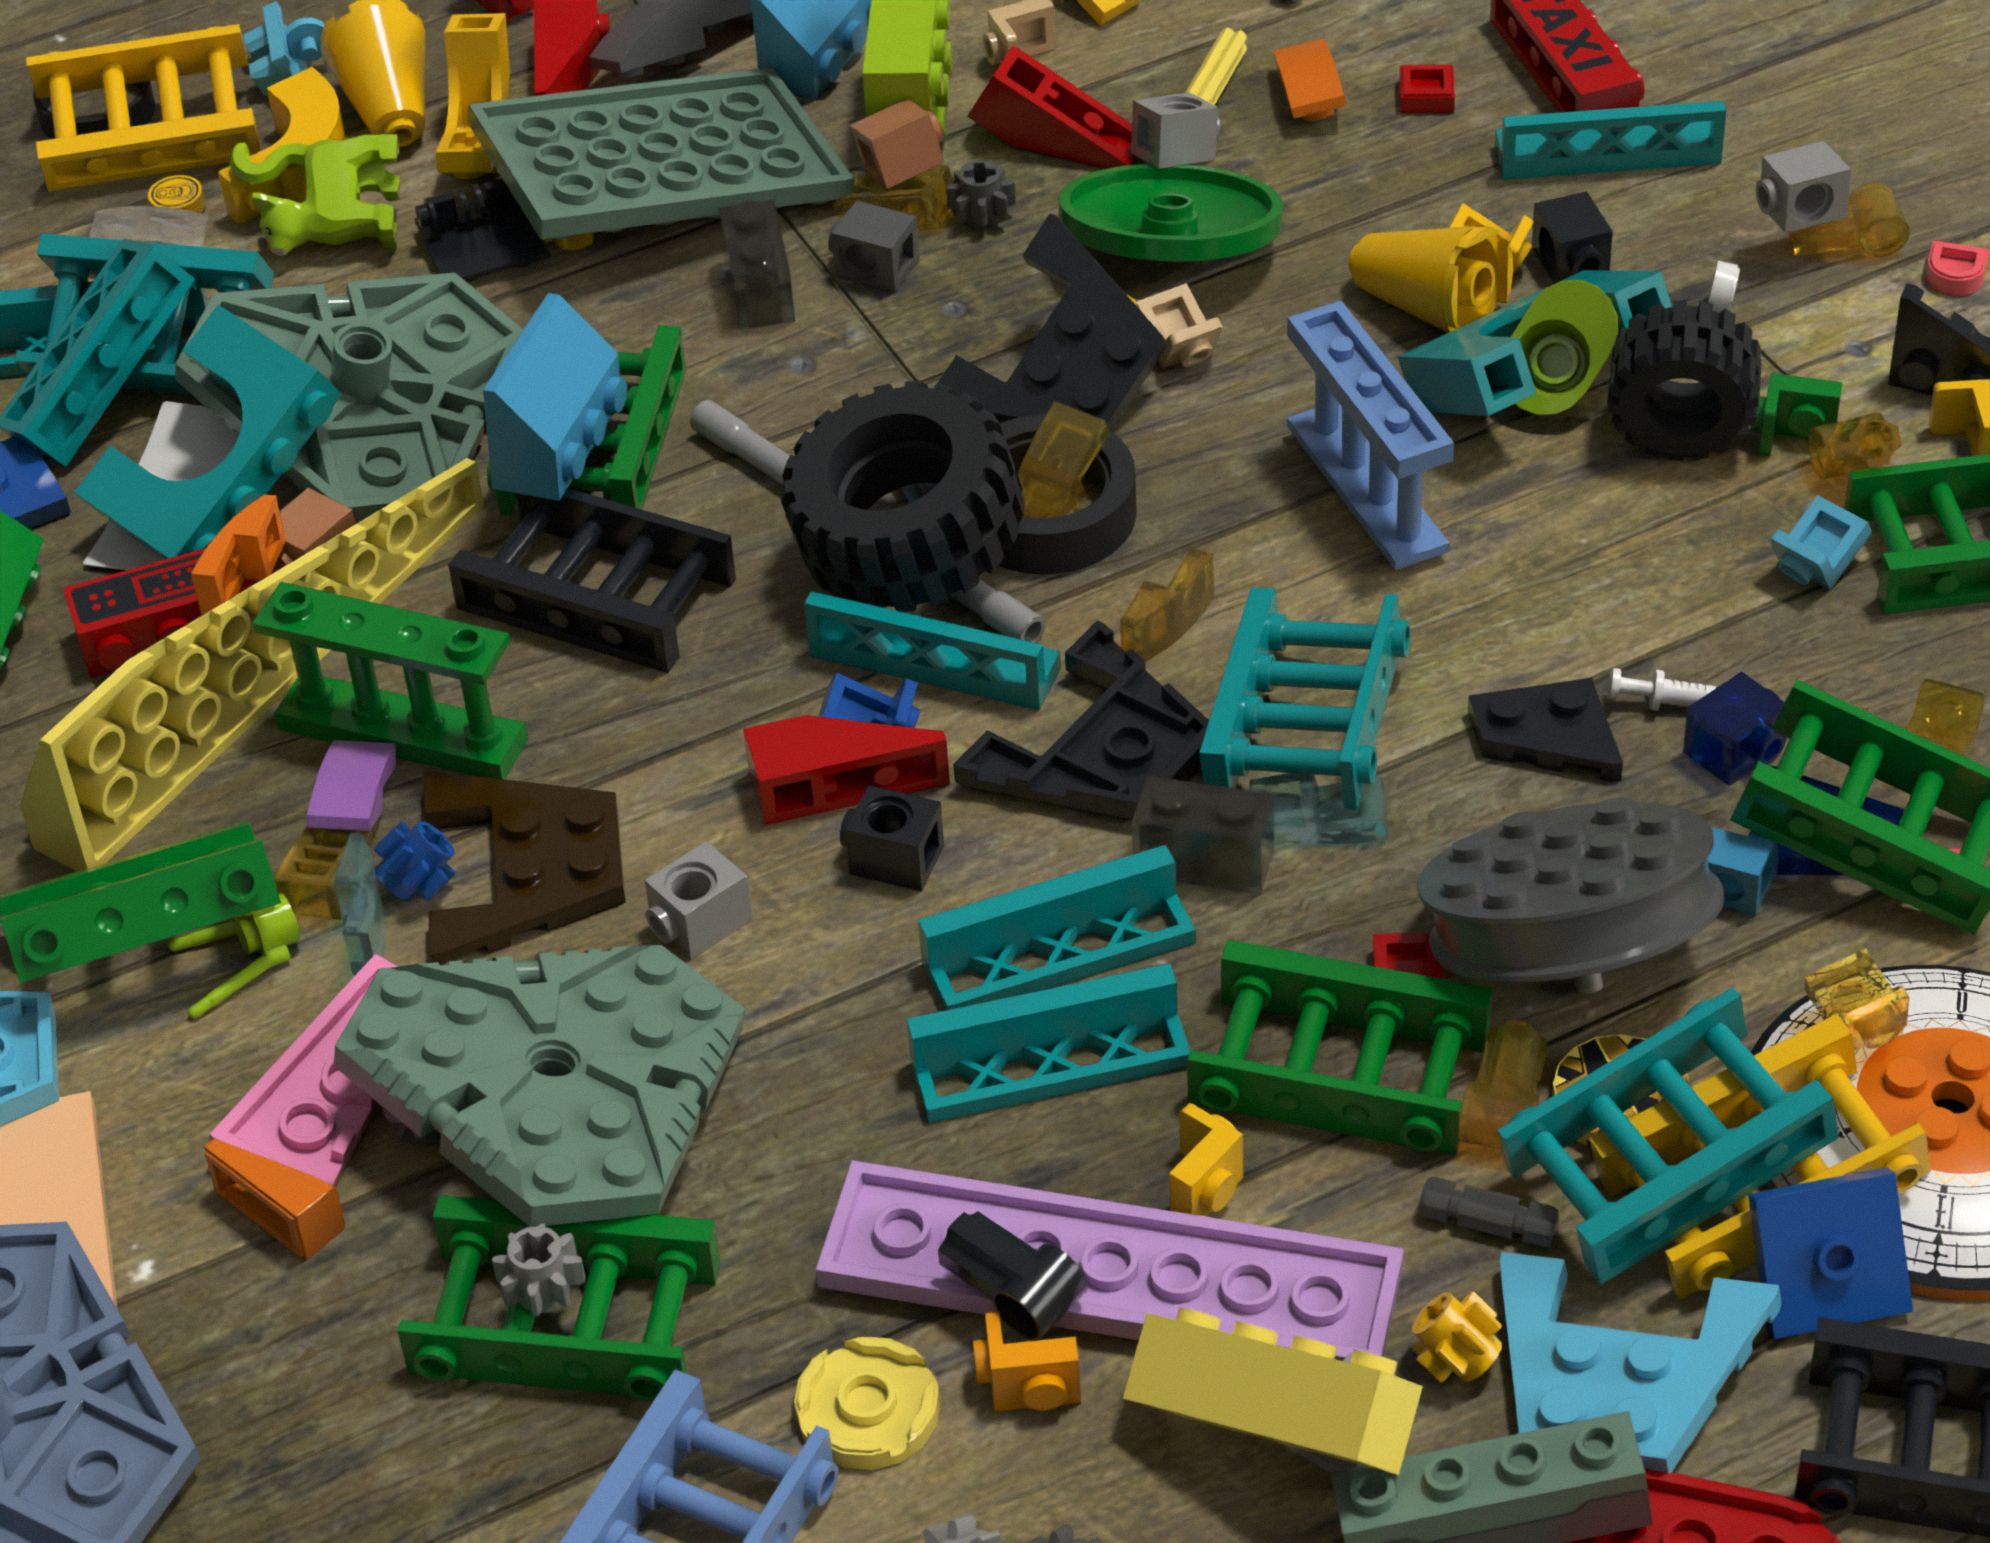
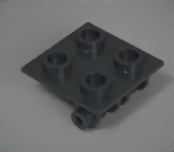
M502 178L483 183L486 199L483 198L479 185L473 184L471 185L473 203L468 204L463 189L459 188L455 190L458 207H456L452 192L434 197L424 198V204L415 206L417 218H414L416 227L439 274L456 273L466 282H469L481 276L510 268L523 267L532 262L551 257L544 239L539 238Z

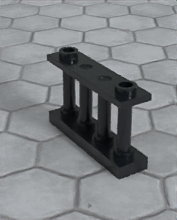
M569 488L566 489L560 501L516 493L521 522L492 558H487L459 550L448 564L456 609L666 673L670 672L680 658L674 614L699 580L705 579L729 587L736 581L731 535ZM542 532L570 540L544 574L517 567L518 563ZM595 547L623 555L598 589H591L569 582ZM647 563L676 571L651 606L622 598Z
M1818 1317L1808 1384L1831 1387L1824 1452L1801 1449L1794 1499L1831 1515L1848 1513L1990 1538V1344ZM1861 1392L1906 1400L1899 1465L1854 1458ZM1936 1405L1982 1412L1976 1478L1930 1470Z

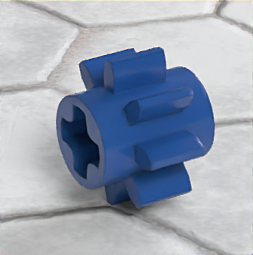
M400 821L374 847V851L383 858L375 868L378 879L392 894L406 901H411L418 893L426 901H430L456 874V871L446 864L455 854L452 844L437 828L423 821H419L412 829L403 821Z

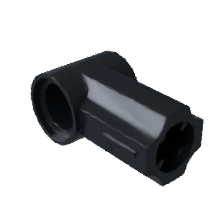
M979 1211L973 1214L963 1212L948 1227L946 1237L938 1249L940 1265L990 1298L994 1308L1000 1313V1317L1017 1334L1028 1340L1036 1341L1040 1339L1088 1289L1084 1273L1064 1251L1050 1244H1043L1036 1250Z

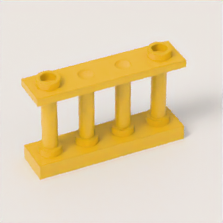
M239 24L224 27L215 26L198 31L63 52L54 51L44 55L26 57L27 68L37 99L50 97L55 139L36 142L38 160L48 192L229 163L230 152L237 143H245L248 146L249 156L262 151L253 109L237 110L231 68L249 66ZM210 72L216 114L184 118L178 77ZM157 80L163 122L131 127L125 85ZM104 88L109 130L77 135L72 93Z
M1838 1014L1754 1055L1786 1093L1796 1092L1816 1079L1833 1097L1835 1109L1865 1148L1864 1151L1830 1168L1827 1167L1819 1154L1815 1152L1793 1166L1803 1181L1801 1183L1887 1167L1896 1174L1899 1194L1913 1187L1921 1177L1931 1173L1927 1134L1922 1126L1917 1123L1891 1137L1849 1080V1076L1857 1073L1852 1032ZM1728 1069L1691 1087L1727 1129H1736L1764 1111ZM1665 1100L1628 1118L1668 1166L1675 1165L1705 1148ZM1603 1132L1589 1138L1598 1178L1611 1197L1630 1187L1640 1188L1645 1185V1182ZM1757 1188L1756 1190L1752 1191L1751 1193L1760 1192V1191H1759L1758 1188ZM1748 1194L1733 1203L1740 1214L1704 1232L1697 1225L1674 1240L1677 1246L1665 1251L1672 1289L1679 1300L1698 1290H1710L1714 1277L1728 1279L1732 1273L1757 1261Z

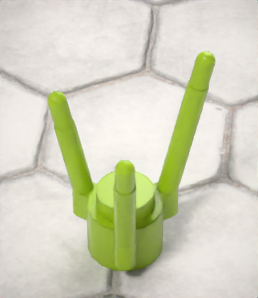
M279 894L280 904L234 917V921L196 931L169 941V950L177 952L238 935L239 941L247 954L258 951L262 955L188 1009L190 1018H199L270 967L291 960L287 946L300 942L301 938L295 914L284 894Z

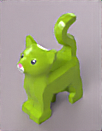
M396 134L361 135L345 140H320L311 145L300 143L281 145L260 164L251 162L249 149L245 143H237L230 152L229 164L231 169L244 182L260 184L273 180L291 163L303 166L305 170L307 192L306 201L303 203L259 192L253 193L252 202L260 209L261 213L259 227L262 229V234L273 254L285 256L292 249L308 242L339 245L364 237L377 238L385 248H397L398 223L394 222V207L383 203L373 204L360 201L361 192L365 191L380 192L387 201L399 200L400 177L386 171L385 166L386 163H397L399 141Z

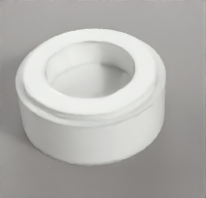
M1723 261L1717 262L1707 303L1713 304V311L1718 313L1724 309L1730 311L1740 272L1738 265Z

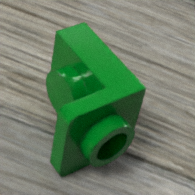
M1771 373L1767 397L1760 396L1758 416L1754 426H1750V431L1761 432L1759 454L1771 455L1775 434L1834 442L1843 382Z

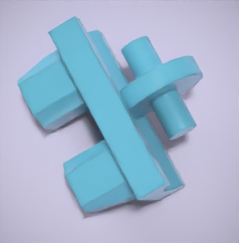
M277 1L262 7L265 24L244 34L245 45L249 54L254 59V62L248 64L250 76L265 97H268L267 87L306 70V61H314L322 57L319 36L325 24L318 19L304 17L295 20L287 27L283 23L281 7Z

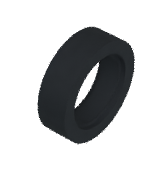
M1030 415L1001 423L1000 426L1018 475L1037 470L1074 472L1096 482L1102 489V494L1088 507L1065 516L1052 518L1023 516L1018 525L1020 531L1010 550L1002 549L1005 557L998 566L1029 574L1066 573L1091 566L1110 556L1120 548L1132 532L1137 511L1135 464L1132 454L1125 443L1107 428L1090 420L1069 415Z

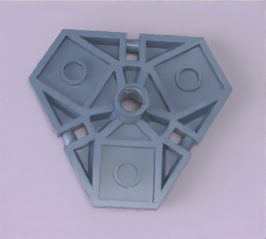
M68 1222L0 1225V1543H142L201 1459L193 1440L138 1344L135 1342L128 1346L125 1342L130 1336L125 1322Z

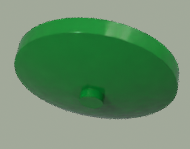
M1138 164L1099 170L1078 177L1068 183L1061 190L1058 200V218L1081 244L1105 253L1142 260L1190 262L1237 256L1266 246L1278 237L1282 229L1283 201L1273 188L1243 174L1206 166L1185 164L1159 169L1152 164Z

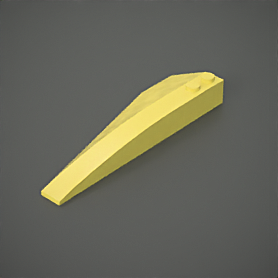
M466 458L128 659L40 739L20 803L33 849L77 872L107 863L282 698L298 676L289 640L254 633L252 625L279 583H289L381 604L484 507L477 462ZM317 647L319 660L321 661L331 650Z

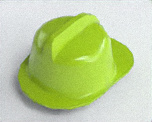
M1582 280L1560 281L1545 288L1531 303L1511 336L1520 339L1536 390V394L1515 403L1520 409L1536 415H1556L1572 408L1586 394L1612 353L1618 334V315L1611 299L1598 286Z

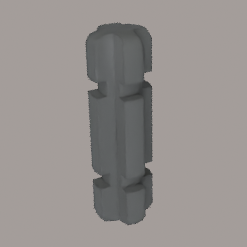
M1437 1177L1427 1179L1421 1193L1419 1205L1420 1214L1425 1218L1444 1223L1449 1221V1217L1457 1218V1226L1508 1239H1513L1514 1233L1523 1235L1522 1242L1544 1248L1550 1247L1555 1239L1559 1224V1210L1554 1206L1531 1201L1529 1207L1521 1206L1522 1199L1469 1185L1465 1186L1464 1191L1456 1190V1182Z

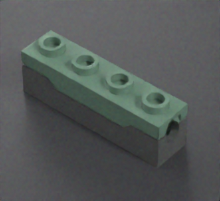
M1629 1411L1407 1456L1403 1458L1399 1475L1366 1466L1330 1472L1345 1543H1567L1653 1525L1645 1469Z

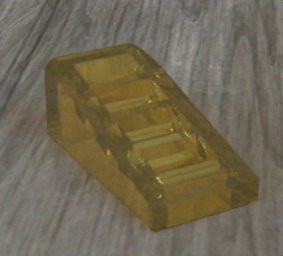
M938 165L886 189L865 174V171H853L851 173L855 178L853 193L832 202L833 208L837 213L846 214L857 200L916 216L917 227L943 229L955 211L947 208L946 186L954 184V180L949 166Z
M378 820L371 831L309 828L306 826L282 862L274 879L278 894H284L295 915L342 920L379 828ZM322 844H323V845H332V846H341V847H344V848L342 849V848L325 847V846H322ZM310 874H318V875H326V876H317V875H310Z

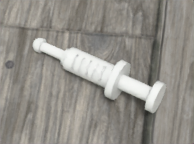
M1612 668L1609 676L1607 699L1616 700L1618 693L1649 697V710L1658 711L1660 704L1693 707L1695 709L1701 708L1702 710L1712 711L1713 708H1718V705L1745 708V711L1749 712L1757 707V700L1753 696L1747 695L1744 698L1720 694V690L1716 689V686H1703V684L1664 679L1663 670L1655 669L1651 681L1621 677V669Z

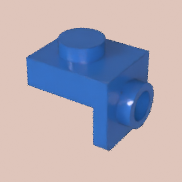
M836 673L826 689L818 717L915 728L920 709L912 706L918 683L905 678L894 697H891Z

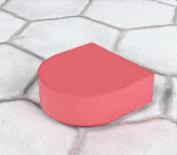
M1932 241L1926 270L1927 283L1937 292L1949 296H1966L1978 291L1983 285L1990 249Z

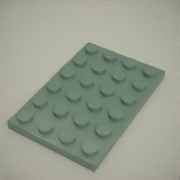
M773 67L468 104V124L540 239L562 240L577 234L599 231L619 232L629 227L651 224L671 225L681 220L703 217L723 218L733 213L755 210L774 211L784 206L807 203L825 204L831 200L853 197L855 178Z

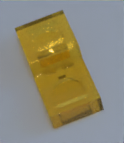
M1054 401L1034 436L1017 473L1023 489L1021 493L1025 502L1024 516L1052 518L1074 512L1085 494L1081 479L1110 434L1105 420Z
M1191 547L1168 586L1144 580L1120 620L1121 648L1125 652L1133 649L1143 660L1148 661L1179 640L1198 621L1214 599V553Z

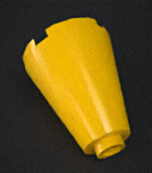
M358 0L348 5L349 13L339 20L335 21L333 15L326 21L319 36L321 54L327 67L372 135L396 134L399 147H404L419 138L425 129L426 36L424 25L418 13L415 15L409 11L407 4L400 0Z
M1488 226L1369 233L1353 247L1348 261L1349 271L1358 288L1445 333L1452 332L1493 313L1497 302L1507 304L1511 292L1514 269L1512 249L1509 242L1499 240L1496 234L1500 233V231Z

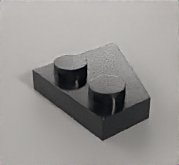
M1907 283L1899 302L1888 385L1933 395L1934 385L1938 382L1990 379V337L1982 335L1975 328L1974 324L1956 312L1949 319L1921 301L1925 291L1916 285Z
M1592 678L1468 696V716L1483 758L1509 763L1528 762L1537 768L1562 772L1564 762L1601 768L1600 780L1610 782L1622 781L1623 761Z

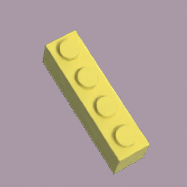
M1182 1307L1178 1309L1176 1320L1146 1313L1122 1399L1167 1414L1399 1475L1423 1386L1394 1376L1398 1362L1359 1350H1353L1350 1363L1336 1360L1337 1347L1297 1335L1293 1337L1291 1348L1276 1345L1279 1333L1239 1321L1235 1322L1232 1334L1218 1331L1221 1319Z

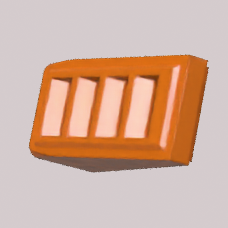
M215 1138L204 1146V1154L215 1192L300 1258L304 1257L308 1260L343 1231L345 1220L338 1190L331 1184L310 1174Z

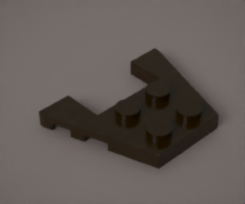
M436 771L423 772L424 806L427 823L437 829L486 823L493 824L496 882L495 903L428 911L429 945L432 963L439 962V965H445L448 961H457V956L484 946L488 954L511 946V936L543 924H545L548 931L626 903L619 812L615 792Z

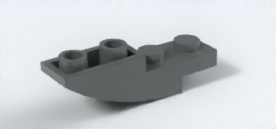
M643 0L623 16L603 37L589 56L590 67L612 71L614 78H631L642 75L644 73L643 66L655 63L659 66H668L685 62L687 53L706 48L704 33L725 28V20L732 18L741 21L753 20L751 0Z

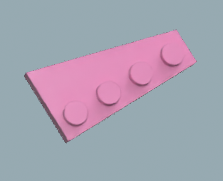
M375 953L209 1134L210 1141L214 1138L310 1174L336 1187L378 1102L334 1067L335 1044L380 968L398 966Z

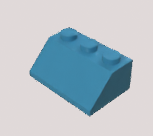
M751 0L758 69L773 67L793 95L817 100L827 86L837 80L842 68L851 57L863 48L867 39L871 0Z
M547 294L484 387L483 397L492 489L560 501L571 481L581 476L585 460L593 446H599L602 443L606 426L615 412L620 413L623 409L627 395V382L625 378L620 377L618 352L558 294Z

